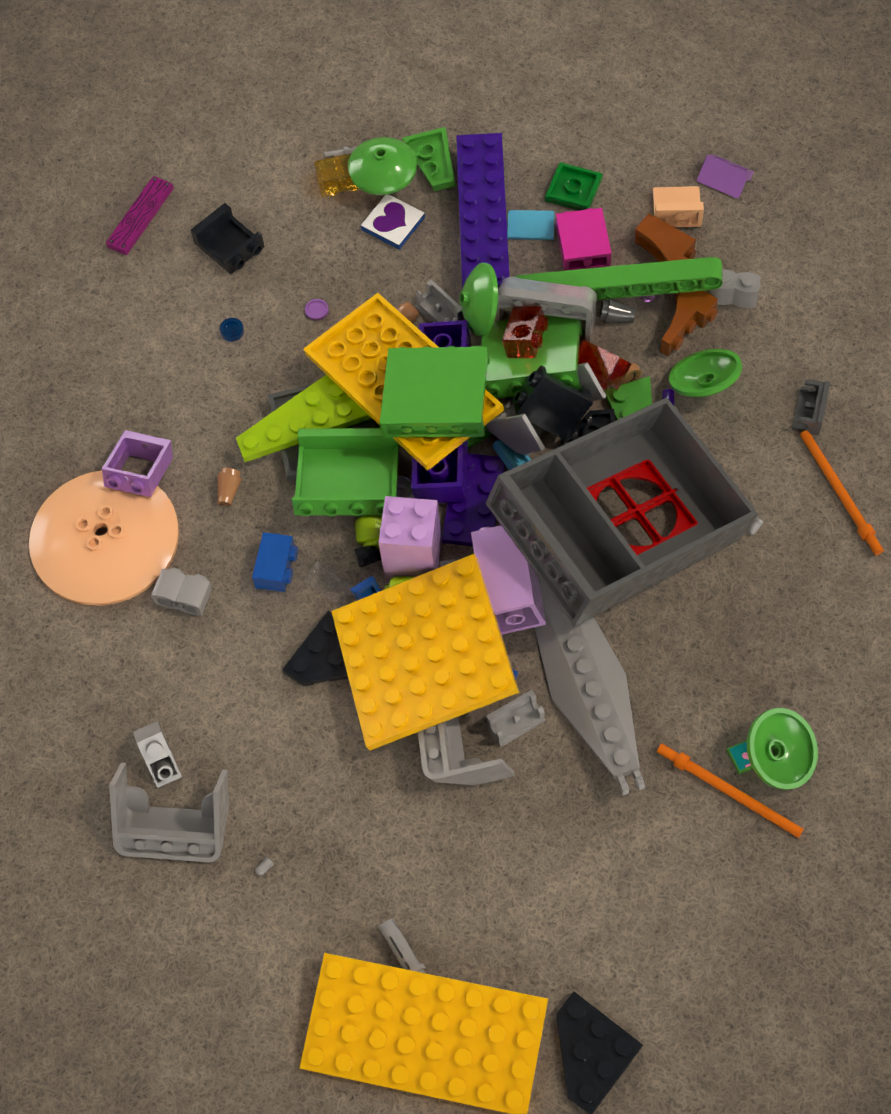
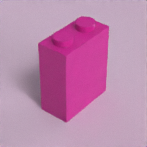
M589 208L581 211H566L556 214V232L564 271L611 266L612 253L602 208Z

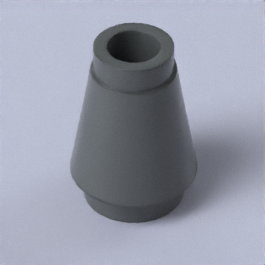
M611 299L608 301L603 300L599 319L605 320V323H633L636 309Z

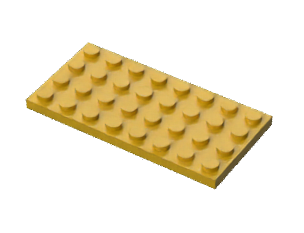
M377 293L303 350L312 362L380 425L388 348H437L438 346ZM486 389L483 411L484 426L504 411L503 404ZM470 437L392 438L428 471Z
M324 953L299 1069L509 1114H528L548 998Z

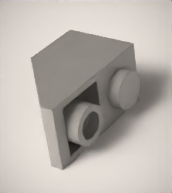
M158 721L133 732L136 743L157 788L182 777Z

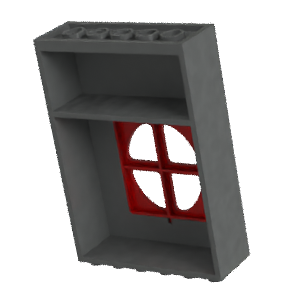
M664 398L498 475L485 503L574 626L739 541L758 515L754 506L742 494L737 484L731 480L722 465L716 461L707 446L702 443L692 427L687 424L668 398ZM640 479L658 486L662 490V494L642 504H636L622 486L620 480ZM606 487L612 488L627 507L626 512L612 519L608 518L596 502L599 494ZM666 502H670L676 511V522L672 532L667 537H662L647 519L645 513ZM630 520H636L652 540V544L647 546L629 545L616 527Z

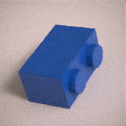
M263 532L252 575L255 588L285 592L287 584H291L293 578L292 561H296L298 557V546H295L293 536Z

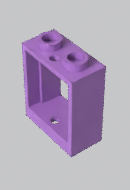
M125 430L102 468L104 487L151 497L172 461L171 440ZM129 456L155 461L147 476L122 471L121 469Z

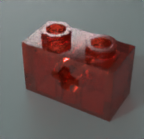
M583 340L579 347L578 365L588 363L602 388L607 390L610 386L618 390L632 364L586 340Z

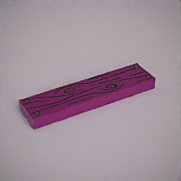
M153 176L107 240V248L128 255L174 189L173 184Z

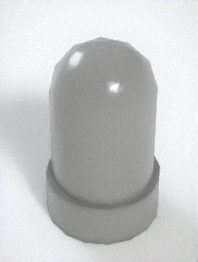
M756 517L747 529V533L754 535L764 522Z
M266 856L255 868V873L258 876H262L274 866V863Z

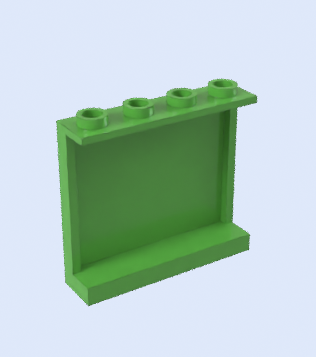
M539 315L494 321L489 333L482 336L481 347L488 348L490 364H487L485 389L495 398L513 397L517 391L524 388L529 375L536 371L540 365L546 368L548 375L574 389H579V335H583L581 320Z
M480 346L388 348L380 416V427L384 438L484 437L483 411L487 364H490L488 348Z
M381 428L298 429L299 455L295 497H292L294 515L382 516L385 496L397 497L399 443L392 437L384 438Z

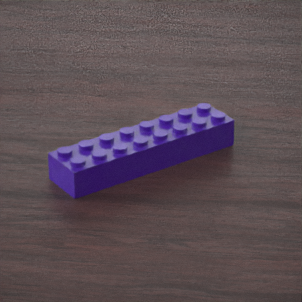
M502 133L456 135L462 290L471 271L480 263H489L493 267L499 287L503 279L510 277Z
M467 320L419 323V330L438 347H471V335ZM468 439L428 471L413 458L411 489L415 499L437 500L438 503L466 502Z

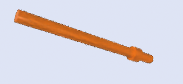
M808 430L803 431L800 437L858 527L857 532L863 541L866 540L875 556L880 555L884 552V549L875 536L874 528L870 523L867 524Z
M660 744L657 753L674 762V766L681 771L687 770L795 837L799 838L804 830L802 827L691 761L690 756L683 752L679 754L665 744Z

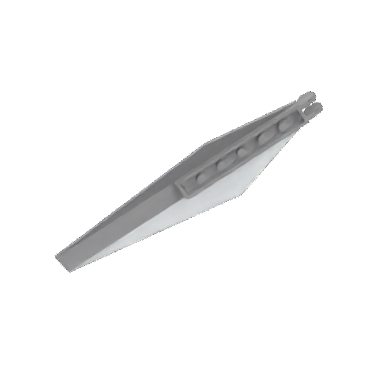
M539 578L546 625L537 626L534 629L551 700L610 772L613 780H616L622 795L629 794V786L624 777L631 774L638 790L644 789L645 783L639 770L626 673L595 618L592 617L574 626Z

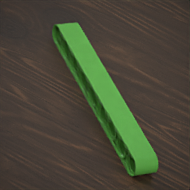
M715 257L515 276L527 280L578 287L587 286L595 291L597 300L714 290L720 288L723 284L722 261Z

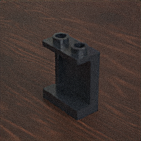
M226 203L222 204L191 229L194 243L229 274L241 269L250 258L260 254L265 247L262 234L259 232L256 234L252 233L233 216L231 207Z
M540 365L536 371L529 375L524 388L517 391L513 398L516 415L526 414L531 423L565 440L592 406L593 400L590 390L582 386L578 391L548 375L546 368Z

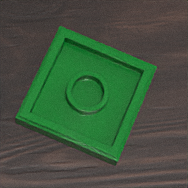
M559 162L545 195V201L579 211L589 209L603 179V173Z

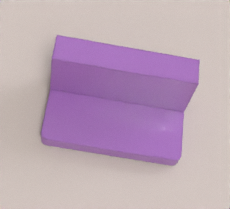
M710 154L706 156L697 181L734 198H739L746 181L751 180L754 171Z

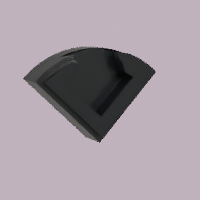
M364 546L354 549L356 561L361 568L381 560V554L377 547Z

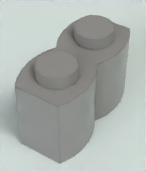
M722 269V286L718 289L710 290L709 293L718 299L717 304H734L742 308L756 307L761 277L750 272L736 274L733 271Z
M177 568L162 569L151 596L153 602L162 607L178 609L185 613L202 616L212 587L210 581L203 575H185L183 571Z

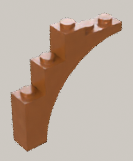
M650 213L647 214L635 229V243L647 250L658 262L694 259L696 255L695 238ZM705 291L675 293L676 312L670 327L661 339L660 352L669 356L673 350L677 351L681 347L684 336L687 333L691 334L696 325L703 328L708 321L713 322L718 314V309H716L718 299Z

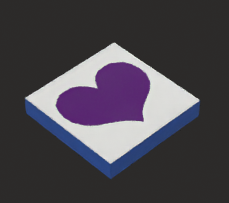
M388 194L383 197L361 224V230L400 250L424 220L425 213Z

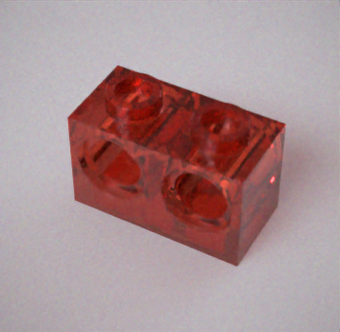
M542 306L513 307L502 339L507 358H536L538 349L543 344L544 331L548 329V318L544 316Z

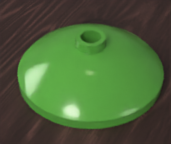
M390 137L373 138L361 143L351 153L348 161V172L352 182L362 191L374 195H388L402 190L413 180L417 169L413 150L406 143Z
M480 263L471 271L459 296L464 319L467 320L469 329L476 336H485L489 333L497 311L498 284L495 271L489 263Z
M708 349L699 351L683 358L672 368L669 374V382L675 392L687 397L701 398L712 396L726 390L735 383L742 372V362L740 357L730 350Z
M786 708L767 710L753 721L747 736V753L750 764L757 776L767 785L780 790L794 789L805 784L814 773L818 760L817 741L808 722L798 713Z

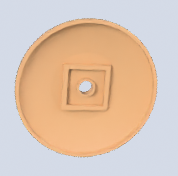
M102 470L90 472L63 484L42 504L35 516L30 531V557L41 580L49 589L62 598L84 605L101 606L119 603L147 590L158 580L161 570L169 567L178 545V519L170 499L159 486L156 487L151 497L104 487ZM101 527L108 528L106 534L102 536L95 535L97 529Z

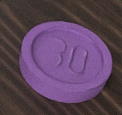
M313 299L305 306L306 316L314 321L324 319L329 312L327 303L321 299Z

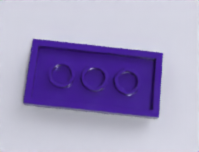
M468 453L466 502L448 503L442 543L473 547L471 532L479 531L483 527L496 526L497 519L485 503L498 475L505 471V464L499 456Z

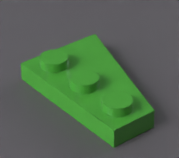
M445 127L402 138L403 142L413 150L418 167L434 191L456 186Z
M650 376L604 391L610 409H614L616 421L652 405Z

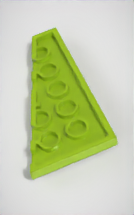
M325 375L236 437V441L244 462H248L299 444L298 429H342L372 418L335 382Z

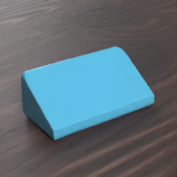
M509 210L507 238L554 240L555 212Z

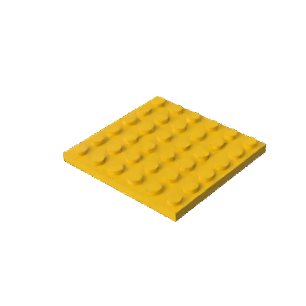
M475 554L331 611L365 745L369 750L376 749L519 693L479 561Z

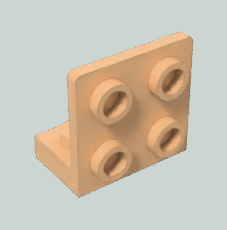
M698 186L653 188L655 217L673 227H702L704 206L703 202H700Z

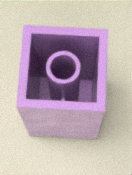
M385 496L379 549L386 584H389L393 576L417 577L439 568L442 538L438 501Z
M499 525L483 527L479 531L471 532L474 554L478 558L501 635L546 625L539 577L504 528Z

